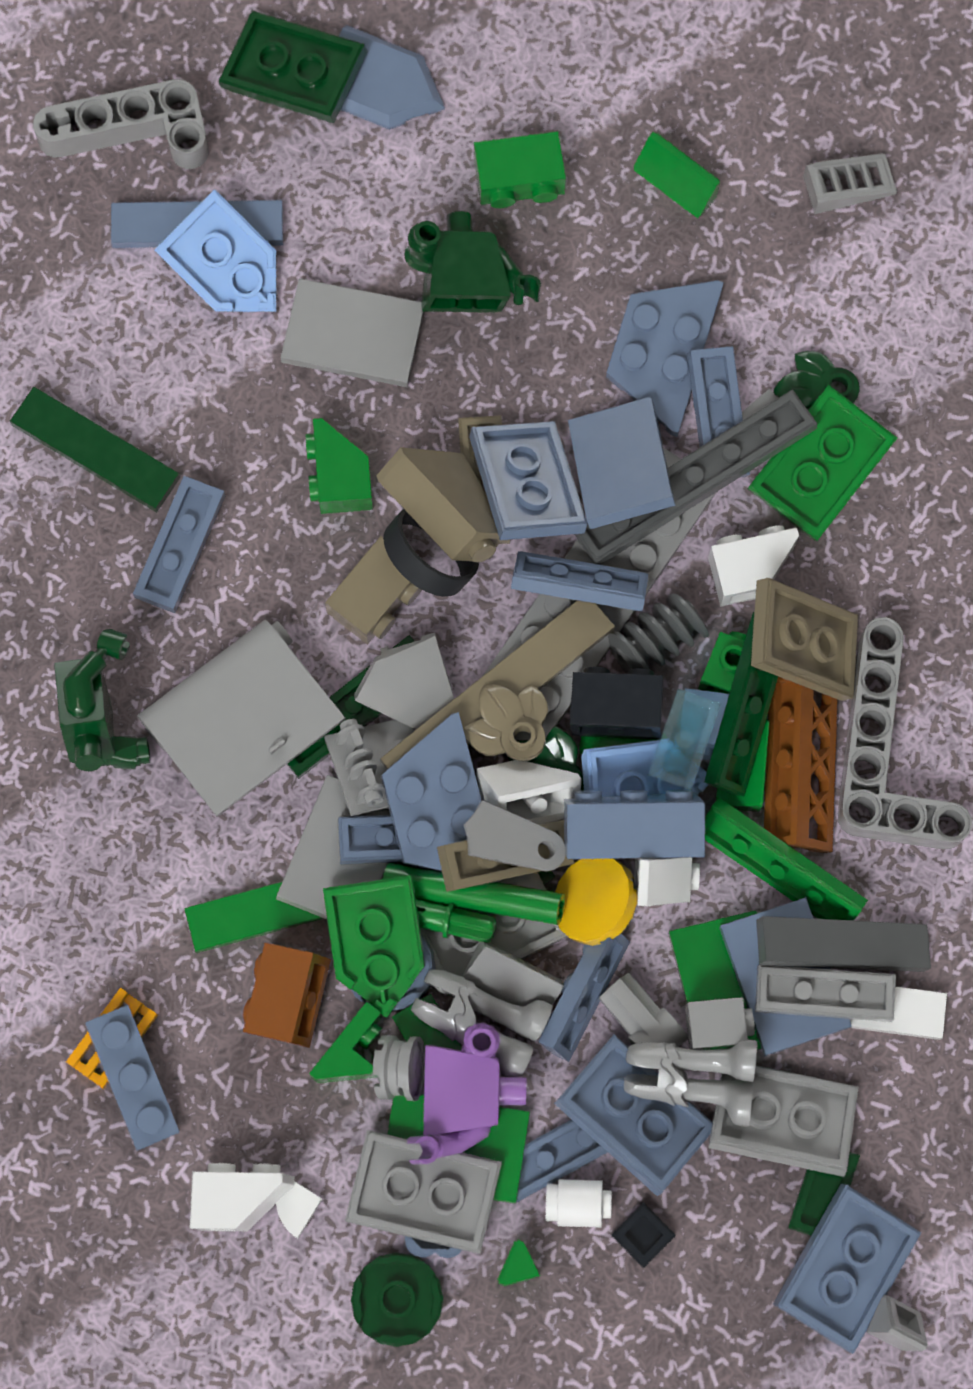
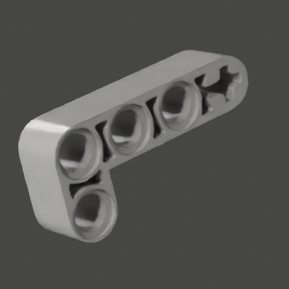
M182 79L164 81L48 106L41 109L33 120V129L41 150L51 157H64L167 135L171 156L179 167L195 169L206 162L209 155V147L197 93L194 86ZM179 101L189 103V105L182 110H173L170 108L174 103ZM137 110L148 112L140 119L129 118V115ZM95 119L106 121L98 128L87 127ZM76 123L79 131L74 132L72 124ZM58 128V134L51 135V130ZM185 140H195L198 142L191 149L179 147Z

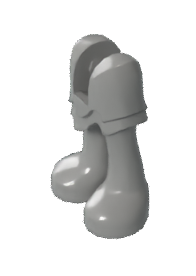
M429 970L423 982L434 987L438 992L453 996V1002L448 1012L435 1004L415 998L411 1011L424 1023L441 1031L452 1041L456 1040L463 1046L466 1030L474 1024H478L474 1011L535 1042L542 1034L553 1006L542 1000H534L525 1006L514 1005L475 987L473 981L466 980L465 977L444 970ZM498 1033L500 1044L495 1057L499 1058L501 1075L504 1077L521 1078L530 1061L533 1046Z
M741 1040L729 1049L679 1048L676 1043L641 1042L628 1047L626 1052L627 1063L638 1067L659 1069L658 1076L646 1074H630L625 1076L624 1091L635 1097L662 1101L673 1106L678 1104L689 1108L688 1101L720 1105L726 1108L734 1124L749 1127L757 1041ZM685 1070L723 1073L739 1080L692 1079L687 1077Z

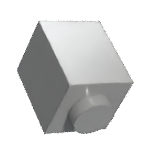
M743 997L688 1002L685 1007L689 1049H729L741 1040H748L747 1036H754L755 1034L753 1012L751 1008L744 1009Z

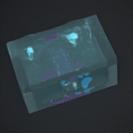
M677 689L647 776L686 790H692L722 703Z

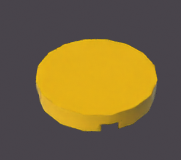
M614 858L580 859L571 865L559 880L555 891L565 895L564 913L561 923L558 925L559 929L570 939L591 946L602 944L600 943L607 938L614 939L621 934L631 921L637 905V890L633 886L632 879L634 877L632 872Z

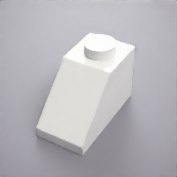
M513 760L477 768L476 780L482 801H486L538 825L564 819V799L574 798V792L581 791V777L577 773L526 761Z
M692 857L635 858L634 889L637 890V905L653 906L690 902L691 890H699L700 864L692 863Z

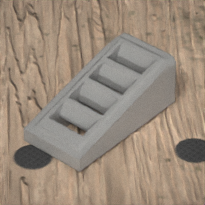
M885 153L806 165L803 174L814 214L896 195L897 193ZM877 167L882 185L874 186L869 168ZM855 171H861L865 187L858 188L854 175ZM845 174L849 186L848 190L842 189L839 175ZM830 178L833 192H827L823 179Z

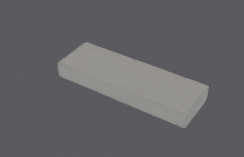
M758 965L755 1012L892 1022L894 1020L896 974Z

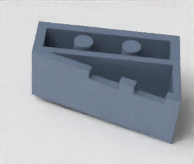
M681 789L666 790V794L649 795L644 790L620 791V796L602 797L601 791L574 792V798L564 799L565 856L567 859L705 857V802L692 790Z

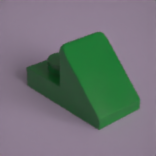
M366 1002L309 1073L310 1077L318 1084L376 1078L377 1075H373V1065L355 1051L359 1046L367 1050L383 1030L378 1025V1022L382 1019L381 1013Z

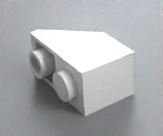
M781 525L772 526L761 530L758 533L759 536L742 539L741 535H730L717 540L716 545L711 546L708 559L720 607L755 599L757 580L764 578L775 579L796 545L799 537L797 528L785 530L784 526Z
M208 1164V1172H193L190 1228L201 1231L248 1232L294 1186V1176L280 1173V1165L253 1164L252 1173L236 1172L235 1164Z

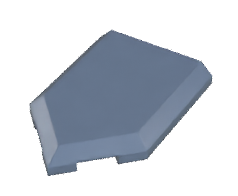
M348 25L342 28L339 34L340 37L363 43L368 51L343 103L342 111L390 130L404 125L405 121L427 113L431 115L445 110L422 55Z

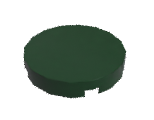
M397 1252L378 1256L366 1265L354 1281L351 1295L354 1319L364 1334L379 1344L393 1347L415 1344L428 1335L440 1318L443 1304L440 1281L430 1266L413 1255Z

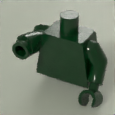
M456 211L449 213L446 216L447 231H440L439 227L431 221H422L410 229L408 247L405 249L404 258L411 268L424 273L421 302L422 312H502L511 297V293L514 294L513 302L515 305H522L525 296L532 298L535 302H539L540 279L533 275H524L506 250L498 245L494 233L473 231L472 215L469 212Z
M113 629L103 630L97 641V650L95 652L89 651L83 659L54 663L59 723L68 758L79 770L85 772L95 771L101 766L110 765L119 769H136L141 764L151 763L147 737L114 736L113 711L103 669L107 666L105 662L107 656L123 660L129 651L130 644L125 641L127 634Z

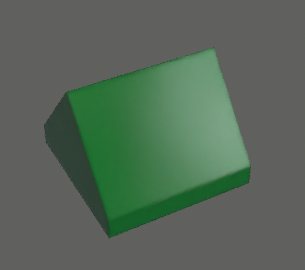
M520 1240L514 1241L497 1279L498 1284L503 1287L540 1277L525 1243Z

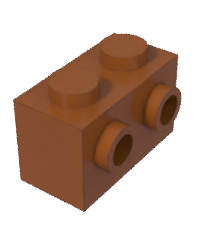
M264 943L263 951L257 957L254 966V976L256 979L252 996L247 1000L243 1011V1020L245 1022L243 1032L310 1048L331 959L307 951Z

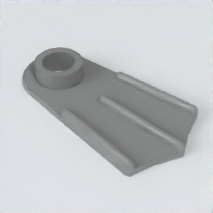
M486 801L479 803L473 815L464 824L469 856L541 871L554 870L565 859V844L557 833ZM539 844H545L549 848L550 855L548 859H544L539 855Z

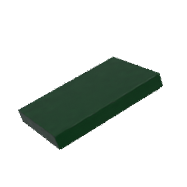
M252 10L218 83L221 88L334 124L368 51L363 43Z

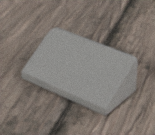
M485 942L478 944L462 974V977L473 981L475 987L518 1006H525L534 1000H542L552 1005L565 986L560 978Z

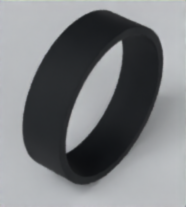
M404 508L384 532V546L393 565L409 582L425 592L442 597L453 596L459 593L478 571L479 562L456 561L460 576H452L434 569L422 560L408 543L402 525H412L421 528V526Z

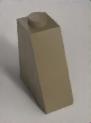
M400 447L376 475L379 483L451 560L484 562L494 555L496 547L503 541L499 539L487 495L464 453Z

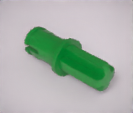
M416 899L420 928L440 932L442 937L446 939L450 935L489 943L493 939L496 931V919L494 917L457 909L453 903L445 906Z

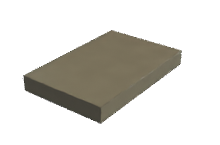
M771 578L757 580L751 666L841 701L853 699L858 615Z

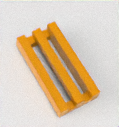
M120 988L100 1016L120 1008L123 1002L129 1005L133 1017L137 1012L144 1016L137 1025L142 1038L158 1017V1014ZM87 1032L66 1063L102 1089H105L109 1084L105 1072L103 1071L101 1075L95 1072V1069L100 1064L97 1053L93 1054L86 1065L81 1062L84 1055L93 1045Z

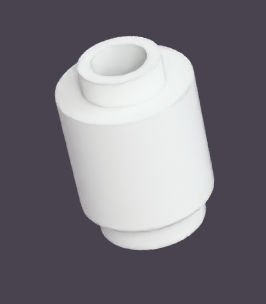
M559 1179L558 1184H547L546 1221H557L558 1226L602 1228V1218H611L612 1190H603V1181Z

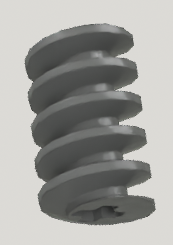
M672 593L667 597V607L662 603L653 605V617L648 613L642 612L637 617L638 626L633 622H627L623 625L624 636L617 631H612L608 635L611 652L625 674H628L629 670L636 668L650 670L648 664L650 659H653L662 667L665 665L662 651L666 649L677 657L680 655L677 644L679 640H682L690 648L695 645L692 636L693 631H697L704 638L709 637L708 629L702 617L690 601Z

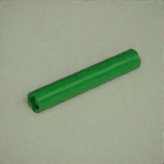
M388 863L383 875V879L412 875L415 898L443 905L453 903L455 907L553 925L561 923L564 913L565 895L562 893L495 881L446 892L442 872L395 863Z

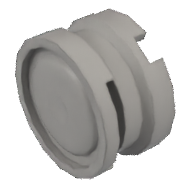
M381 1035L378 1045H383L382 1050H375L373 1060V1075H377L378 1082L380 1083L374 1084L376 1096L378 1099L391 1100L396 1095H404L407 1101H417L421 1096L425 1081V1047L421 1037H410L408 1041H402L394 1035Z

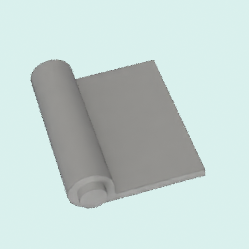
M263 620L137 715L146 730L162 750L166 751L216 817L220 816L345 720L343 714L289 648L288 645L293 640L278 621L271 625L267 620Z

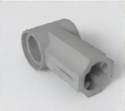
M629 972L599 997L601 1003L629 1034L628 1040L632 1045L641 1042L676 1043L680 1047L688 1040L686 1032L674 1017L664 1008L659 1009Z

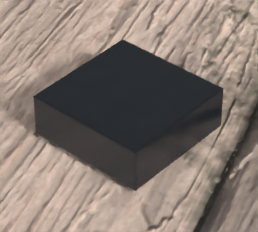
M644 1202L611 1235L643 1269L676 1236Z

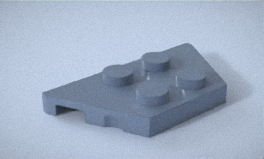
M718 280L631 294L606 372V377L620 390L627 392L633 398V401L651 397L655 406L657 420L666 427L665 430L670 435L678 437L692 391L687 354L691 350L704 349L724 284V282Z
M459 712L451 714L381 775L403 864L431 868L442 872L437 847L467 840L464 824L473 815L482 801Z

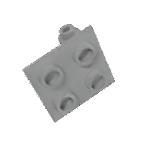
M356 719L343 721L340 724L341 731L339 733L326 735L324 739L350 815L356 816L389 808L385 788L381 780V775L387 769L380 762V758L413 733V728L397 720L365 727L358 724Z

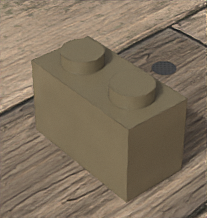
M380 536L325 602L326 612L368 645L375 636L382 639L389 632L396 621V618L392 616L402 603L409 606L422 590L409 582L396 569L386 552L384 539Z

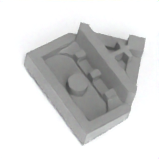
M435 632L421 636L419 641L390 649L387 646L381 648V655L374 658L354 693L355 701L407 726L418 729L454 700L451 683L440 653Z

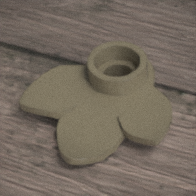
M501 685L483 686L479 695L480 713L483 718L463 728L466 741L470 746L486 756L506 753L510 758L518 761H528L537 757L543 751L546 743L545 731L542 725L548 714V705L543 693L534 685L526 687L518 696L510 689ZM525 731L530 733L531 738L526 743H519L515 740V736L519 732Z

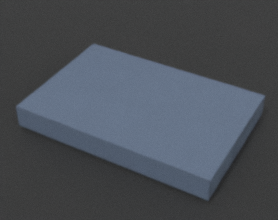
M651 397L568 420L586 520L590 529L676 506L656 410Z
M555 421L471 428L469 438L500 540L585 533L587 521Z
M806 898L719 927L747 1009H752L754 1029L764 1057L852 1027L850 1019L755 1012L757 966L759 965L756 920L762 916L813 919ZM785 966V967H799V968H813V969H827V970H832L831 968H823V967Z
M613 1035L554 1104L656 1196H659L709 1137L712 1121L689 1101V1108L678 1104L673 1106L662 1101L635 1097L625 1092V1076L630 1074L658 1076V1073L652 1068L638 1067L627 1063L626 1052L628 1046L617 1036Z
M841 1184L773 1305L839 1347L854 1354L871 1323L881 1298L889 1292L921 1232L850 1186Z

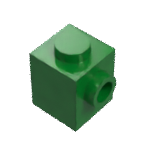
M731 631L729 635L723 632L719 633L701 678L699 690L730 693L746 638L745 634Z

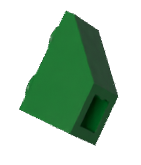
M314 418V433L305 434L307 459H316L317 475L308 476L310 501H319L321 514L373 510L368 456L325 420Z

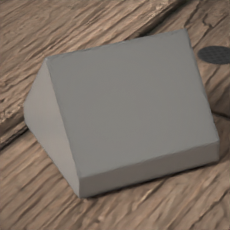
M884 1295L877 1306L867 1333L903 1351H924L928 1345L921 1312L890 1296Z

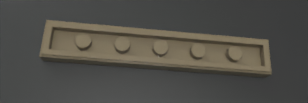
M577 600L381 757L380 762L388 770L453 713L459 712L463 728L482 719L479 695L482 687L485 685L504 686L510 689L516 696L530 685L536 686L539 690L542 689L614 631L615 625L596 603Z

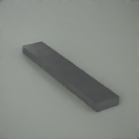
M791 390L668 467L676 506L590 529L587 523L585 533L574 535L593 563L602 565L817 429V422L796 393Z

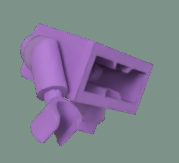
M478 1023L469 1027L464 1034L462 1050L425 1045L423 1135L432 1136H412L408 1138L407 1144L419 1143L422 1147L421 1156L418 1159H411V1164H430L437 1158L466 1151L487 1138L491 1131V1126L498 1125L499 1105L526 1106V1078L499 1077V1058L495 1057L499 1048L500 1036L494 1027L485 1023Z

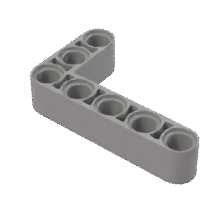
M879 617L872 620L866 626L858 643L854 695L851 700L837 813L838 823L842 830L855 837L943 850L953 849L968 836L972 828V817L965 807L953 802L885 793L904 638L903 631L896 621L887 617ZM878 633L885 635L891 642V648L888 650L875 648L870 641V636ZM868 676L880 677L886 685V691L882 693L870 691L865 684V678ZM864 718L874 719L881 728V734L877 736L865 734L860 728L859 721ZM858 761L869 762L875 769L876 777L873 779L859 777L854 770V763ZM853 804L864 805L870 812V821L867 823L854 821L849 814V806ZM899 810L909 812L914 818V828L904 830L898 827L894 821V812ZM949 817L956 821L959 827L958 835L947 836L941 832L938 826L939 818Z

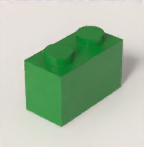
M558 131L474 142V164L481 205L490 204L493 208H507L514 205L517 200L533 199L536 203H547L557 199L558 195L565 194L566 176Z

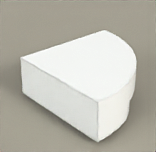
M294 1181V1186L276 1202L281 1222L293 1236L299 1239L323 1199Z

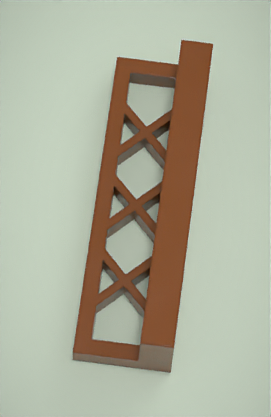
M778 677L768 712L769 734L766 758L764 829L793 849L801 848L818 853H832L837 699L822 693L821 707L818 708L813 699L814 690ZM816 729L820 736V749L818 752L812 743V731ZM813 772L819 780V792L816 795L811 788V774ZM812 816L818 825L817 840L809 838V819Z

